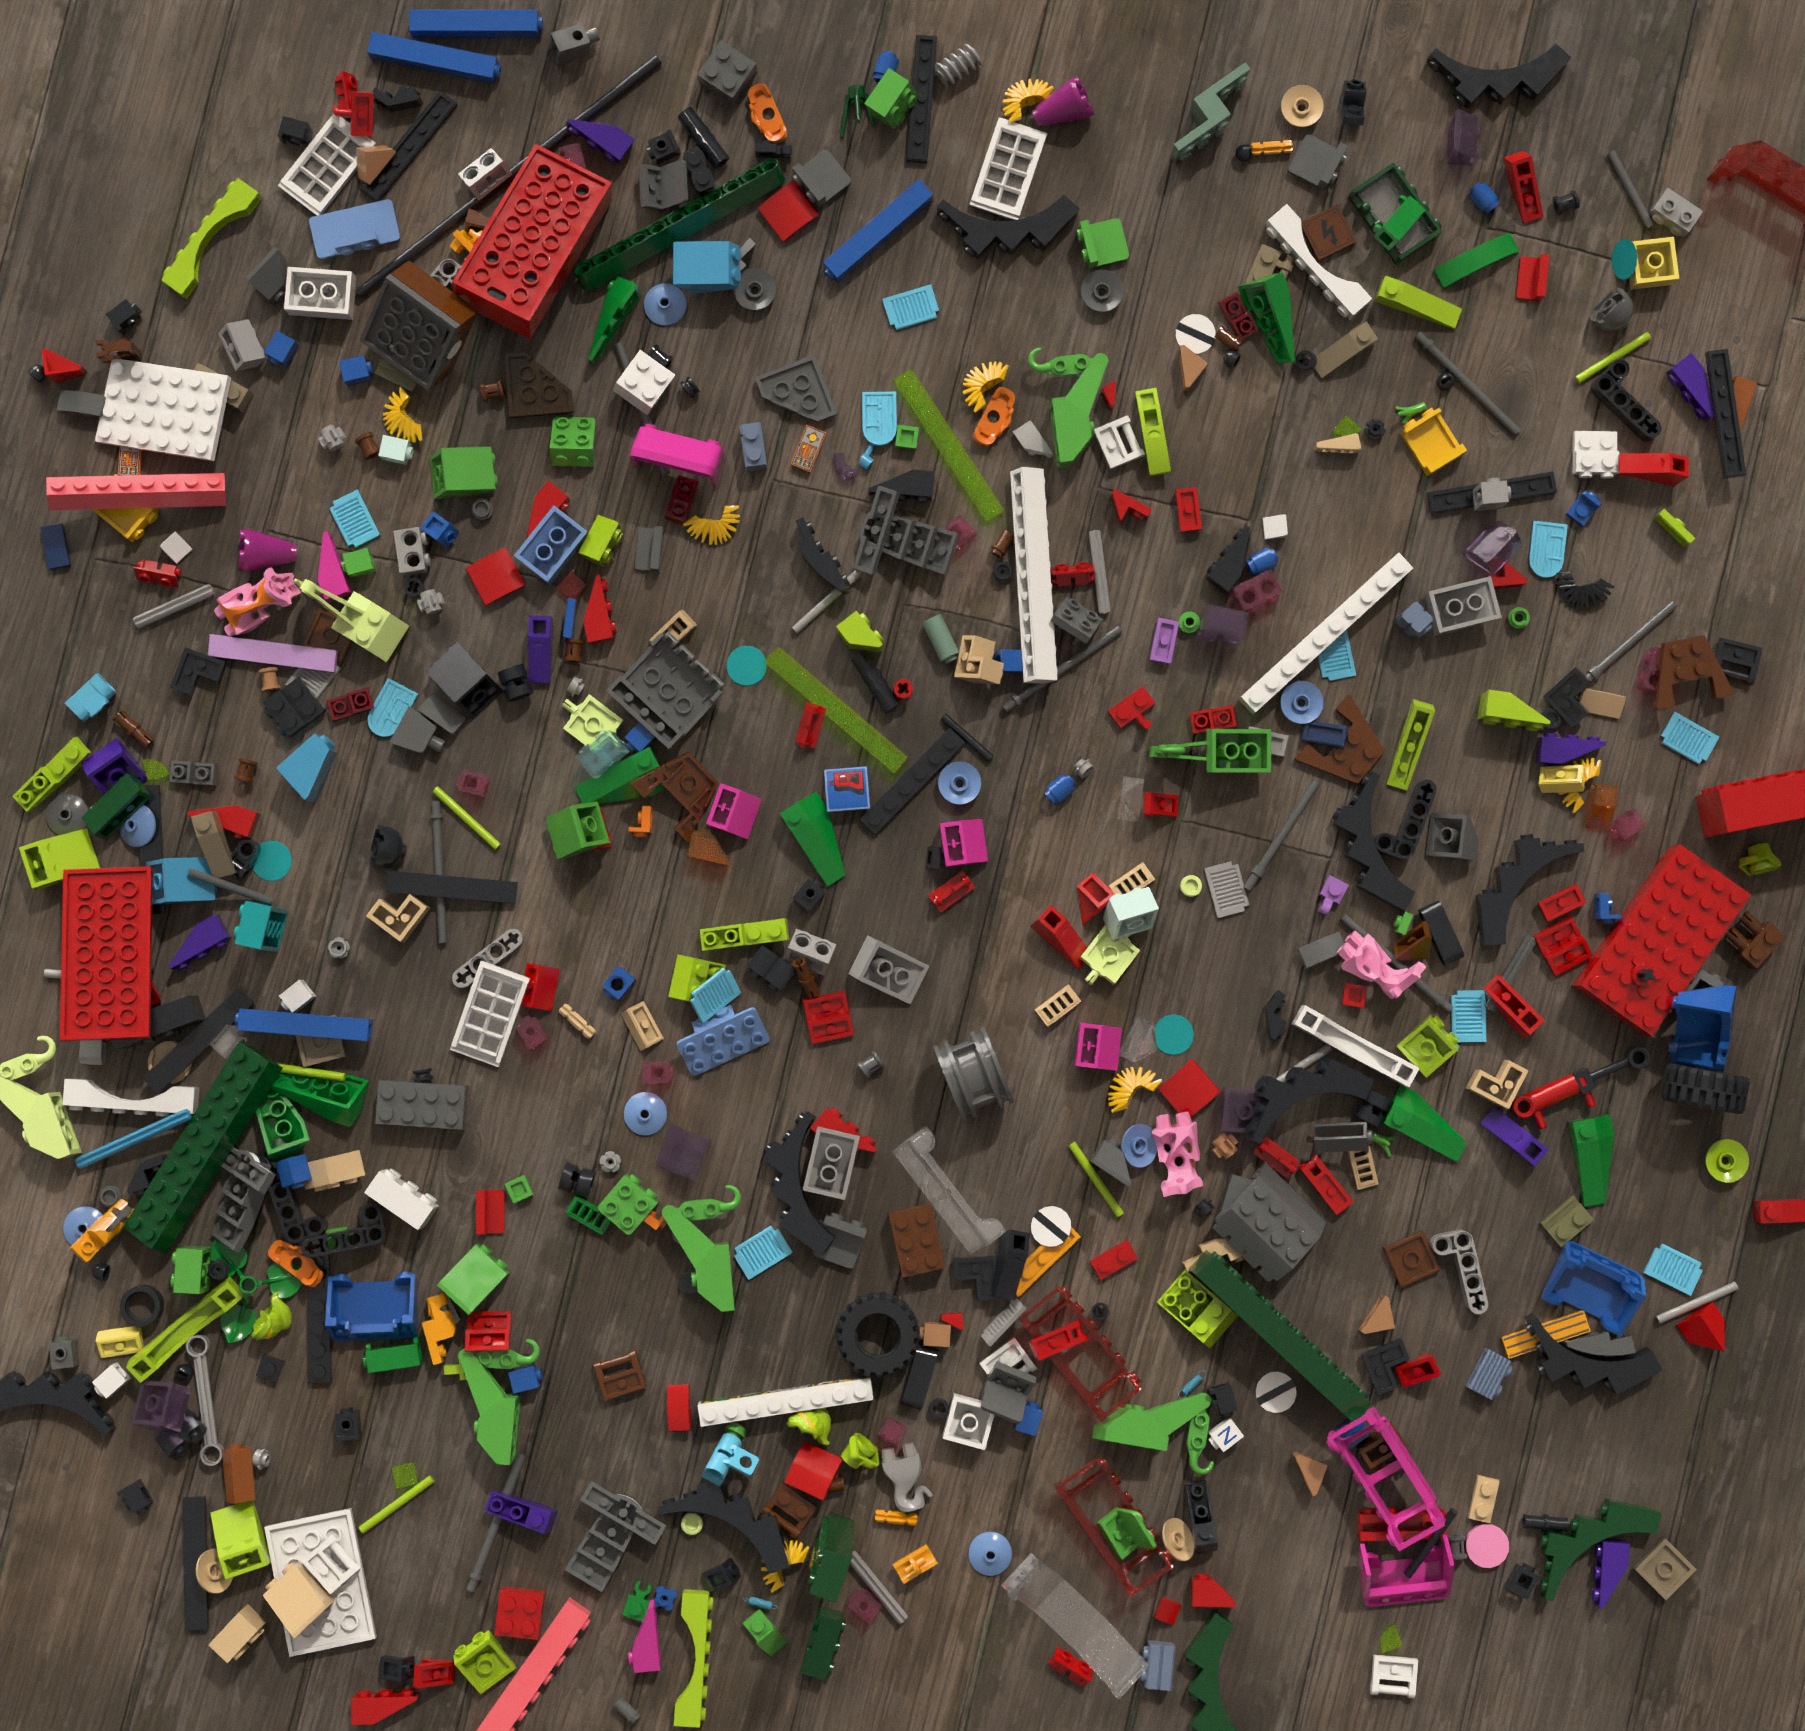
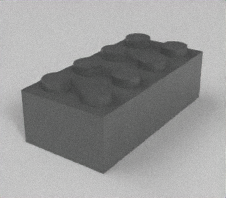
M378 1080L375 1124L466 1129L469 1086Z

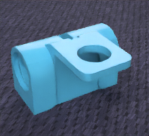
M96 673L65 704L85 722L103 709L116 691L99 673Z
M725 1433L719 1440L701 1477L721 1486L729 1467L747 1476H751L759 1458L741 1449L742 1442L738 1437ZM741 1458H748L751 1461V1466L749 1468L742 1467L740 1464Z

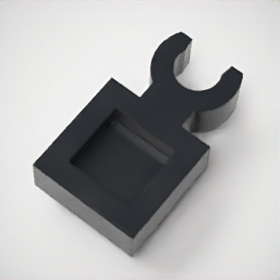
M760 141V143H755V156L757 158H792V146H777L772 141Z

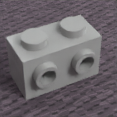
M1667 188L1649 212V215L1652 216L1656 223L1664 224L1670 228L1674 235L1684 238L1703 211Z
M249 319L227 323L218 333L235 371L258 367L266 358L264 349L260 346L255 329L251 326Z
M1500 478L1487 479V482H1481L1473 489L1474 511L1501 509L1511 499V488L1507 486V480L1500 481Z

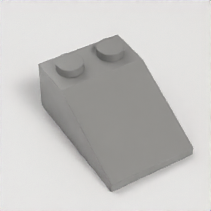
M1491 576L1432 590L1424 595L1428 613L1433 617L1431 625L1434 636L1502 618Z
M867 935L848 974L911 1004L929 965Z
M818 1126L803 1190L845 1200L860 1136Z

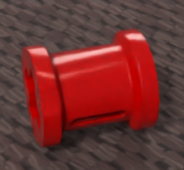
M907 679L898 680L894 685L895 696L899 700H907L911 697L913 691L911 682ZM898 686H908V693L906 694L903 692L900 694Z

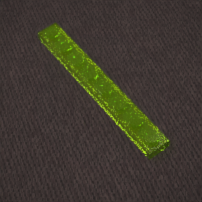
M910 368L893 379L898 390L985 522L987 523L1004 512L1003 507L913 370Z
M779 646L764 661L767 666L809 702L826 707L825 715L893 774L908 759L903 752Z

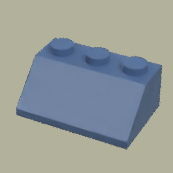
M553 505L514 554V557L551 586L581 548L588 535V531Z

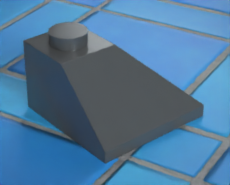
M276 247L245 277L272 305L280 302L285 297L287 280V260Z
M1431 813L1426 856L1476 862L1479 840L1470 816Z
M1111 1138L1109 1141L1103 1139L1089 1161L1129 1187L1131 1181L1124 1154L1119 1149L1121 1145Z

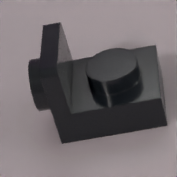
M730 1557L722 1564L706 1570L702 1573V1576L711 1593H714L732 1585L741 1577L738 1566Z
M381 1656L380 1679L403 1682L414 1678L415 1657Z

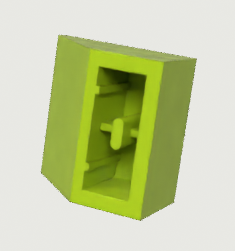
M598 515L578 552L579 555L601 567H604L605 563L609 564L614 554L611 552L615 544H620L624 535L621 533L622 528L620 524Z
M855 611L836 626L837 633L849 649L878 653L883 650L884 639L877 630L873 632L870 629V621L864 613L859 614Z
M677 955L668 997L690 1001L693 998L691 993L719 970L725 969L726 965Z

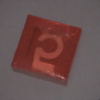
M571 571L557 588L567 597L577 599L587 588V584Z

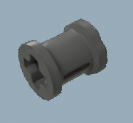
M875 1051L872 1052V1056L863 1062L859 1061L857 1063L867 1078H870V1074L880 1067H885Z
M1463 1534L1448 1535L1453 1559L1467 1558V1554L1464 1553V1540L1466 1536Z

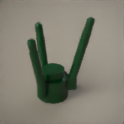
M863 85L848 87V94L845 95L840 138H844L850 103L856 107L857 122L861 121L860 106L868 99V94L865 93ZM866 107L870 124L872 127H874L875 122L873 119V115Z

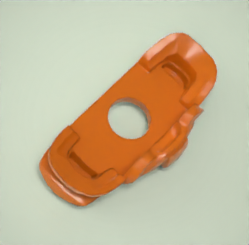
M756 84L748 91L751 121L773 144L781 143L788 137L785 124L766 84ZM767 108H772L775 112L771 120L763 118V112Z
M998 387L991 397L973 434V440L977 444L989 446L1010 426L1014 410L1012 407L1015 402V395L1011 390L1005 387ZM990 411H996L999 414V420L996 423H991L988 420L987 415Z
M277 1240L269 1248V1257L301 1280L303 1284L316 1287L321 1282L323 1272L316 1265L313 1258L303 1257L299 1254L297 1245ZM298 1257L302 1261V1266L300 1269L294 1270L292 1268V1261Z

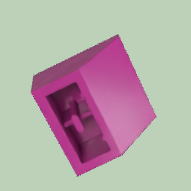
M720 783L706 824L707 826L748 840L762 799Z
M982 819L940 823L946 868L988 862Z
M1079 1023L1074 1066L1117 1071L1122 1028Z

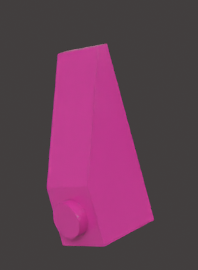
M325 531L323 532L317 580L320 588L343 598L351 595L352 591L346 574L342 569L331 533ZM323 593L320 594V597L324 598L328 603L335 601V599Z
M650 1600L634 1640L632 1652L628 1653L629 1665H633L634 1673L659 1671L661 1668L655 1600Z

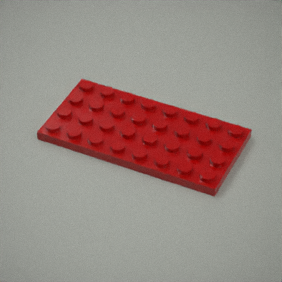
M151 866L63 870L61 1042L151 1038L153 868Z

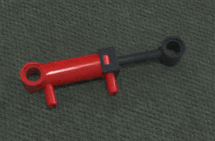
M1630 1047L1625 1051L1624 1059L1590 1073L1588 1068H1581L1523 1095L1515 1096L1510 1106V1111L1515 1116L1524 1118L1533 1114L1538 1128L1544 1129L1547 1125L1541 1110L1578 1094H1583L1588 1108L1595 1107L1596 1103L1590 1091L1596 1088L1594 1080L1627 1066L1629 1068H1644L1650 1062V1054L1643 1047ZM1635 1052H1639L1641 1055V1060L1637 1064L1633 1061V1054ZM1520 1101H1525L1527 1109L1521 1113L1518 1110V1104Z

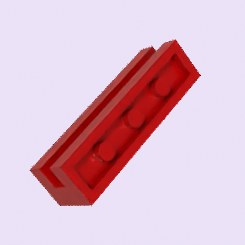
M1437 1506L1445 1517L1447 1512L1441 1509V1506ZM1365 1507L1362 1508V1511H1356L1357 1538L1360 1541H1388L1386 1537L1389 1534L1388 1524L1386 1521H1381L1375 1508ZM1387 1507L1393 1515L1403 1511L1397 1510V1507ZM1424 1509L1399 1523L1398 1530L1402 1539L1408 1540L1432 1527L1433 1524L1428 1511ZM1446 1530L1443 1535L1447 1534L1448 1537V1530ZM1432 1533L1420 1540L1429 1539Z

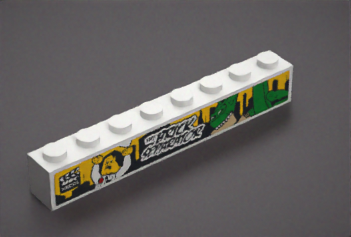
M861 1376L701 1401L698 1403V1412L702 1427L874 1400L871 1376Z

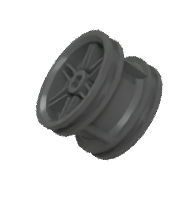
M981 1026V1032L976 1034L974 1030L969 1031L971 1034L970 1039L957 1045H949L946 1040L941 1048H938L937 1044L933 1046L964 1123L968 1122L966 1118L972 1115L974 1119L978 1118L976 1113L979 1108L992 1103H997L1000 1108H1003V1102L1008 1100L1010 1104L1014 1103L984 1026Z

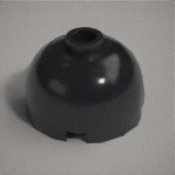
M378 825L371 846V851L375 855L374 858L370 857L372 868H392L399 862L401 857H405L407 846L403 844V838L397 830L388 826Z

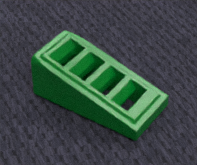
M575 1195L565 1211V1214L601 1235L604 1234L611 1222L606 1217L600 1228L596 1226L601 1216L605 1215L598 1210V1206L579 1195ZM580 1202L583 1205L580 1208L579 1212L576 1214L574 1210ZM586 1207L591 1208L585 1218L581 1217ZM594 1211L598 1212L592 1223L589 1222Z

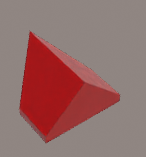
M43 347L42 358L45 375L56 384L86 375L87 370L82 366Z
M1093 872L1077 886L1082 925L1108 904L1109 899L1115 895Z
M1713 1301L1705 1304L1676 1324L1688 1343L1725 1352V1319Z

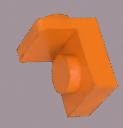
M642 806V811L638 812V824H641V828L628 827V832L633 833V837H646V833L652 834L653 808L651 806Z
M654 1210L643 1220L655 1230L659 1227L663 1229L667 1224L663 1216L660 1219L656 1218L658 1214Z

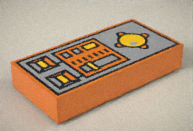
M806 425L791 461V466L811 473L826 437V432Z
M120 446L118 476L141 475L143 450Z

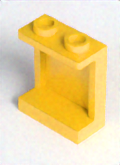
M1430 408L1421 414L1423 418L1415 421L1412 419L1403 425L1405 429L1400 433L1426 476L1436 472L1467 451L1463 443L1459 445L1440 415V408L1436 410Z
M158 508L91 509L132 543L134 540H139L145 532L144 528L157 519V513L160 511Z

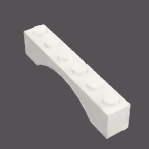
M1288 204L1267 221L1265 226L1269 236L1273 239L1276 238L1281 243L1280 247L1282 250L1295 258L1294 262L1297 267L1305 270L1310 275V281L1315 286H1320L1324 291L1323 295L1330 302L1333 301L1338 306L1337 310L1344 318L1347 317L1351 320L1370 303L1372 298L1359 283L1338 278L1316 262L1304 242L1301 219Z
M1306 1005L1301 1006L1292 1022V1025L1404 1087H1410L1420 1069L1350 1032Z
M65 1079L62 1105H69V1110H83V1107H91V1111L104 1112V1108H112V1113H126L127 1109L134 1110V1114L147 1115L148 1111H156V1116H169V1112L177 1113L188 1109L190 1114H194L198 1108L199 1087L173 1086L166 1092L153 1098L129 1100L109 1094L92 1080Z

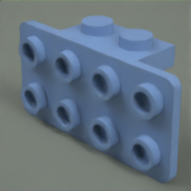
M389 199L326 213L309 219L316 254L320 259L341 254L349 255L354 253V251L362 249L370 250L375 248V246L397 242L401 238L394 206Z
M729 1005L723 1007L704 1023H701L699 1018L691 1022L695 1033L677 1041V1047L691 1075L696 1076L768 1043L770 1038L754 1007L735 1014L732 1006Z

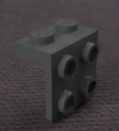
M1308 134L1304 137L1288 171L1325 191L1328 183L1332 185L1338 175L1335 172L1337 166H1342L1348 154L1344 153L1347 146L1340 142L1338 147L1335 148Z
M823 150L804 166L798 163L792 168V178L795 183L805 189L807 198L811 203L815 202L819 208L851 183V178L828 150Z
M678 160L662 167L648 164L639 165L641 208L663 211L688 201L686 161Z
M1701 969L1699 973L1695 974L1690 982L1691 985L1686 991L1701 989L1703 986L1705 988L1722 986L1725 984L1723 982L1724 979L1714 972L1710 975Z
M834 1212L831 1215L826 1214L823 1226L836 1238L824 1255L821 1256L813 1251V1254L816 1257L838 1265L853 1268L867 1228L864 1227V1223L852 1219V1222L843 1220L844 1216Z
M996 1361L986 1379L981 1409L1013 1423L1020 1424L1023 1419L1027 1396L1034 1387L1037 1377Z

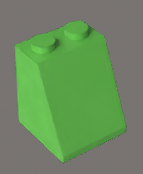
M491 447L441 448L429 457L434 499L488 494L496 489L497 475L494 474L493 469L495 455L492 453Z
M598 802L572 805L545 818L557 859L572 857L610 843Z
M476 1244L437 1284L468 1315L474 1312L510 1273L507 1270L508 1265L500 1258L496 1260L491 1255L493 1253L492 1250L485 1244Z

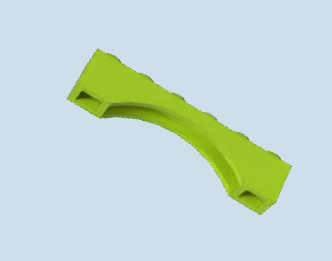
M239 178L228 185L227 193L223 198L216 201L212 213L204 217L199 230L189 237L187 246L184 250L181 249L177 253L175 262L172 266H168L162 274L163 278L161 280L164 284L186 300L199 284L201 258L213 236L228 223L251 215L263 199L256 190Z
M230 1276L130 1358L126 1368L140 1383L143 1382L187 1342L189 1338L214 1319L227 1312L243 1298L244 1293L240 1290L238 1284Z
M684 1589L682 1593L681 1616L687 1623L693 1636L696 1661L689 1684L676 1700L674 1726L700 1728L701 1721L706 1720V1708L702 1707L703 1699H707L708 1686L704 1685V1677L709 1675V1663H705L706 1655H710L711 1641H707V1633H711L712 1619H708V1613L713 1611L714 1597H710V1591Z

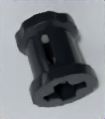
M1575 190L1570 191L1567 195L1555 196L1552 199L1557 215H1561L1564 211L1573 208L1575 210L1580 208L1579 197Z
M657 344L647 354L666 369L674 359L671 355L668 356L660 350Z

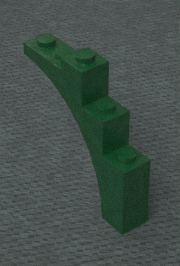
M1605 1498L1604 1503H1601L1599 1509L1601 1519L1575 1514L1574 1519H1571L1569 1525L1571 1535L1551 1530L1542 1534L1539 1546L1541 1551L1549 1555V1557L1544 1560L1543 1570L1545 1571V1576L1539 1584L1541 1596L1546 1600L1554 1601L1558 1586L1567 1569L1579 1555L1592 1545L1623 1533L1643 1532L1657 1534L1661 1512L1653 1508Z
M1214 1609L1184 1651L1187 1657L1186 1661L1195 1668L1200 1666L1186 1686L1192 1699L1198 1703L1202 1700V1703L1189 1721L1192 1731H1237L1223 1708L1218 1682L1220 1656L1225 1641L1234 1625Z

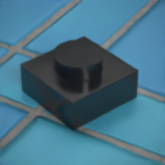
M928 847L925 868L939 869L944 860L942 848Z
M264 1354L256 1376L275 1383L278 1382L285 1361Z

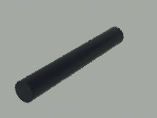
M945 714L940 719L988 762L993 758L994 755L948 714Z

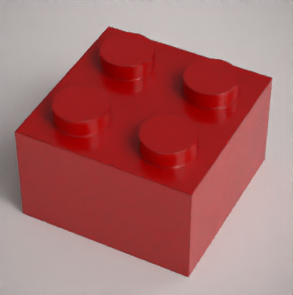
M503 1586L499 1591L495 1635L538 1640L542 1631L546 1591Z

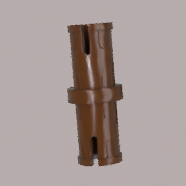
M123 710L115 715L113 721L127 732L126 735L128 737L134 738L144 749H147L153 743L154 738L140 727L141 724L139 722L133 721Z
M797 958L793 961L792 965L798 974L799 984L803 985L808 998H813L811 992H813L814 997H817L820 991L814 981L815 976L813 972L809 970L805 958H800L802 964L799 963Z

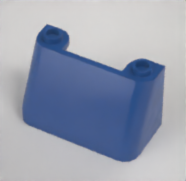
M1722 985L1679 992L1678 996H1674L1672 1009H1676L1677 1023L1675 1039L1670 1041L1668 1053L1672 1054L1671 1063L1724 1072L1731 1041L1737 986Z
M1573 1241L1566 1242L1542 1292V1299L1547 1304L1555 1306L1561 1305L1565 1301L1600 1318L1605 1331L1620 1337L1646 1297L1645 1280L1642 1275Z
M401 1272L400 1275L395 1277V1281L352 1282L345 1274L328 1277L325 1327L331 1339L335 1341L412 1339L418 1336L416 1274Z

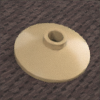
M1296 85L1290 88L1284 94L1281 101V111L1284 118L1290 124L1297 127L1313 125L1319 120L1323 112L1324 105L1320 93L1308 85ZM1302 105L1305 110L1299 111L1297 107Z
M1178 1518L1168 1519L1164 1523L1162 1530L1163 1541L1167 1551L1178 1561L1189 1560L1194 1552L1193 1536L1190 1529Z
M209 1549L201 1554L196 1564V1576L199 1584L209 1593L223 1592L229 1587L233 1577L225 1580L217 1549Z

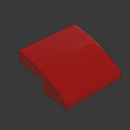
M795 181L783 187L758 207L783 242H786L801 228H805L819 216V213Z
M506 547L465 568L484 606L499 601L506 595L524 588L526 585Z
M1568 916L1533 935L1542 956L1554 976L1593 956L1572 916Z
M845 990L818 995L812 999H803L812 1044L854 1035Z
M1193 1058L1158 1087V1090L1178 1113L1189 1112L1190 1117L1220 1093V1089Z
M483 1311L469 1314L467 1316V1330L465 1331V1352L509 1351L512 1312Z
M804 1441L784 1483L821 1500H825L833 1480L836 1479L843 1459Z

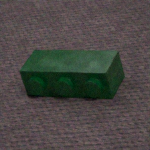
M126 773L88 810L82 819L93 835L107 841L152 796L140 779Z

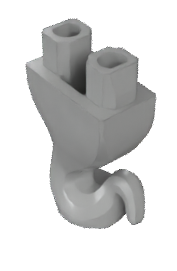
M913 1442L902 1444L904 1456L896 1457L894 1447L882 1449V1468L884 1474L894 1484V1500L901 1512L914 1511L924 1507V1493L928 1497L933 1496L926 1486L920 1485L915 1489L914 1497L912 1499L907 1498L908 1492L917 1482L922 1470L920 1455Z

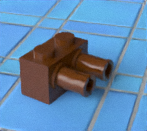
M1746 911L1738 921L1752 932V935L1746 939L1733 926L1724 937L1738 948L1734 955L1749 969H1756L1786 936L1770 922L1760 923L1749 911Z
M1390 1421L1389 1423L1391 1424L1392 1428L1394 1429L1399 1439L1406 1448L1407 1444L1403 1440L1397 1428ZM1375 1430L1370 1436L1356 1445L1357 1450L1370 1469L1375 1468L1378 1471L1388 1465L1385 1460L1391 1456L1394 1457L1395 1461L1397 1460L1380 1431L1377 1432Z

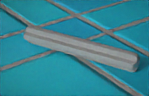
M1093 530L1089 532L1092 563L1095 570L1094 578L1099 614L1103 615L1109 614L1111 610L1100 530Z
M207 584L133 618L136 627L142 628L215 594L210 584Z
M852 1551L851 1566L897 1623H903L908 1618L907 1614L858 1553Z

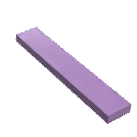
M210 634L208 656L336 672L338 650Z

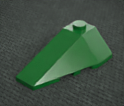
M1283 272L1267 275L1239 285L1238 289L1247 311H1251L1255 317L1258 329H1262L1265 334V343L1276 362L1284 364L1295 361L1290 292Z
M621 277L609 283L588 358L592 365H595L641 297L637 284Z
M648 747L577 785L575 789L582 804L591 802L606 804L643 798L630 783L660 767L652 749ZM659 783L645 798L652 797L666 789Z
M817 792L798 801L780 813L827 887L845 876L829 812H827V807Z
M280 1073L271 1088L332 1122L351 1127L361 1113L369 1080L347 1074L343 1082Z
M1399 1084L1391 1099L1393 1103L1389 1111L1383 1115L1385 1119L1382 1124L1458 1162L1467 1142L1418 1093Z
M270 1088L256 1110L267 1154L274 1162H278L295 1156L311 1141L305 1121L289 1099Z
M1606 1114L1568 1121L1567 1124L1583 1207L1606 1203L1614 1142L1611 1115Z

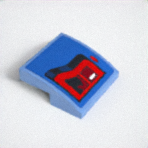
M867 766L824 770L827 812L870 809Z

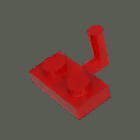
M351 91V109L339 108L337 105L332 106L331 111L336 117L350 118L351 136L373 137V92Z
M1142 686L1111 708L1108 713L1120 729L1135 719L1142 730L1147 731L1152 724L1151 721L1144 718L1142 713L1153 706L1155 702Z

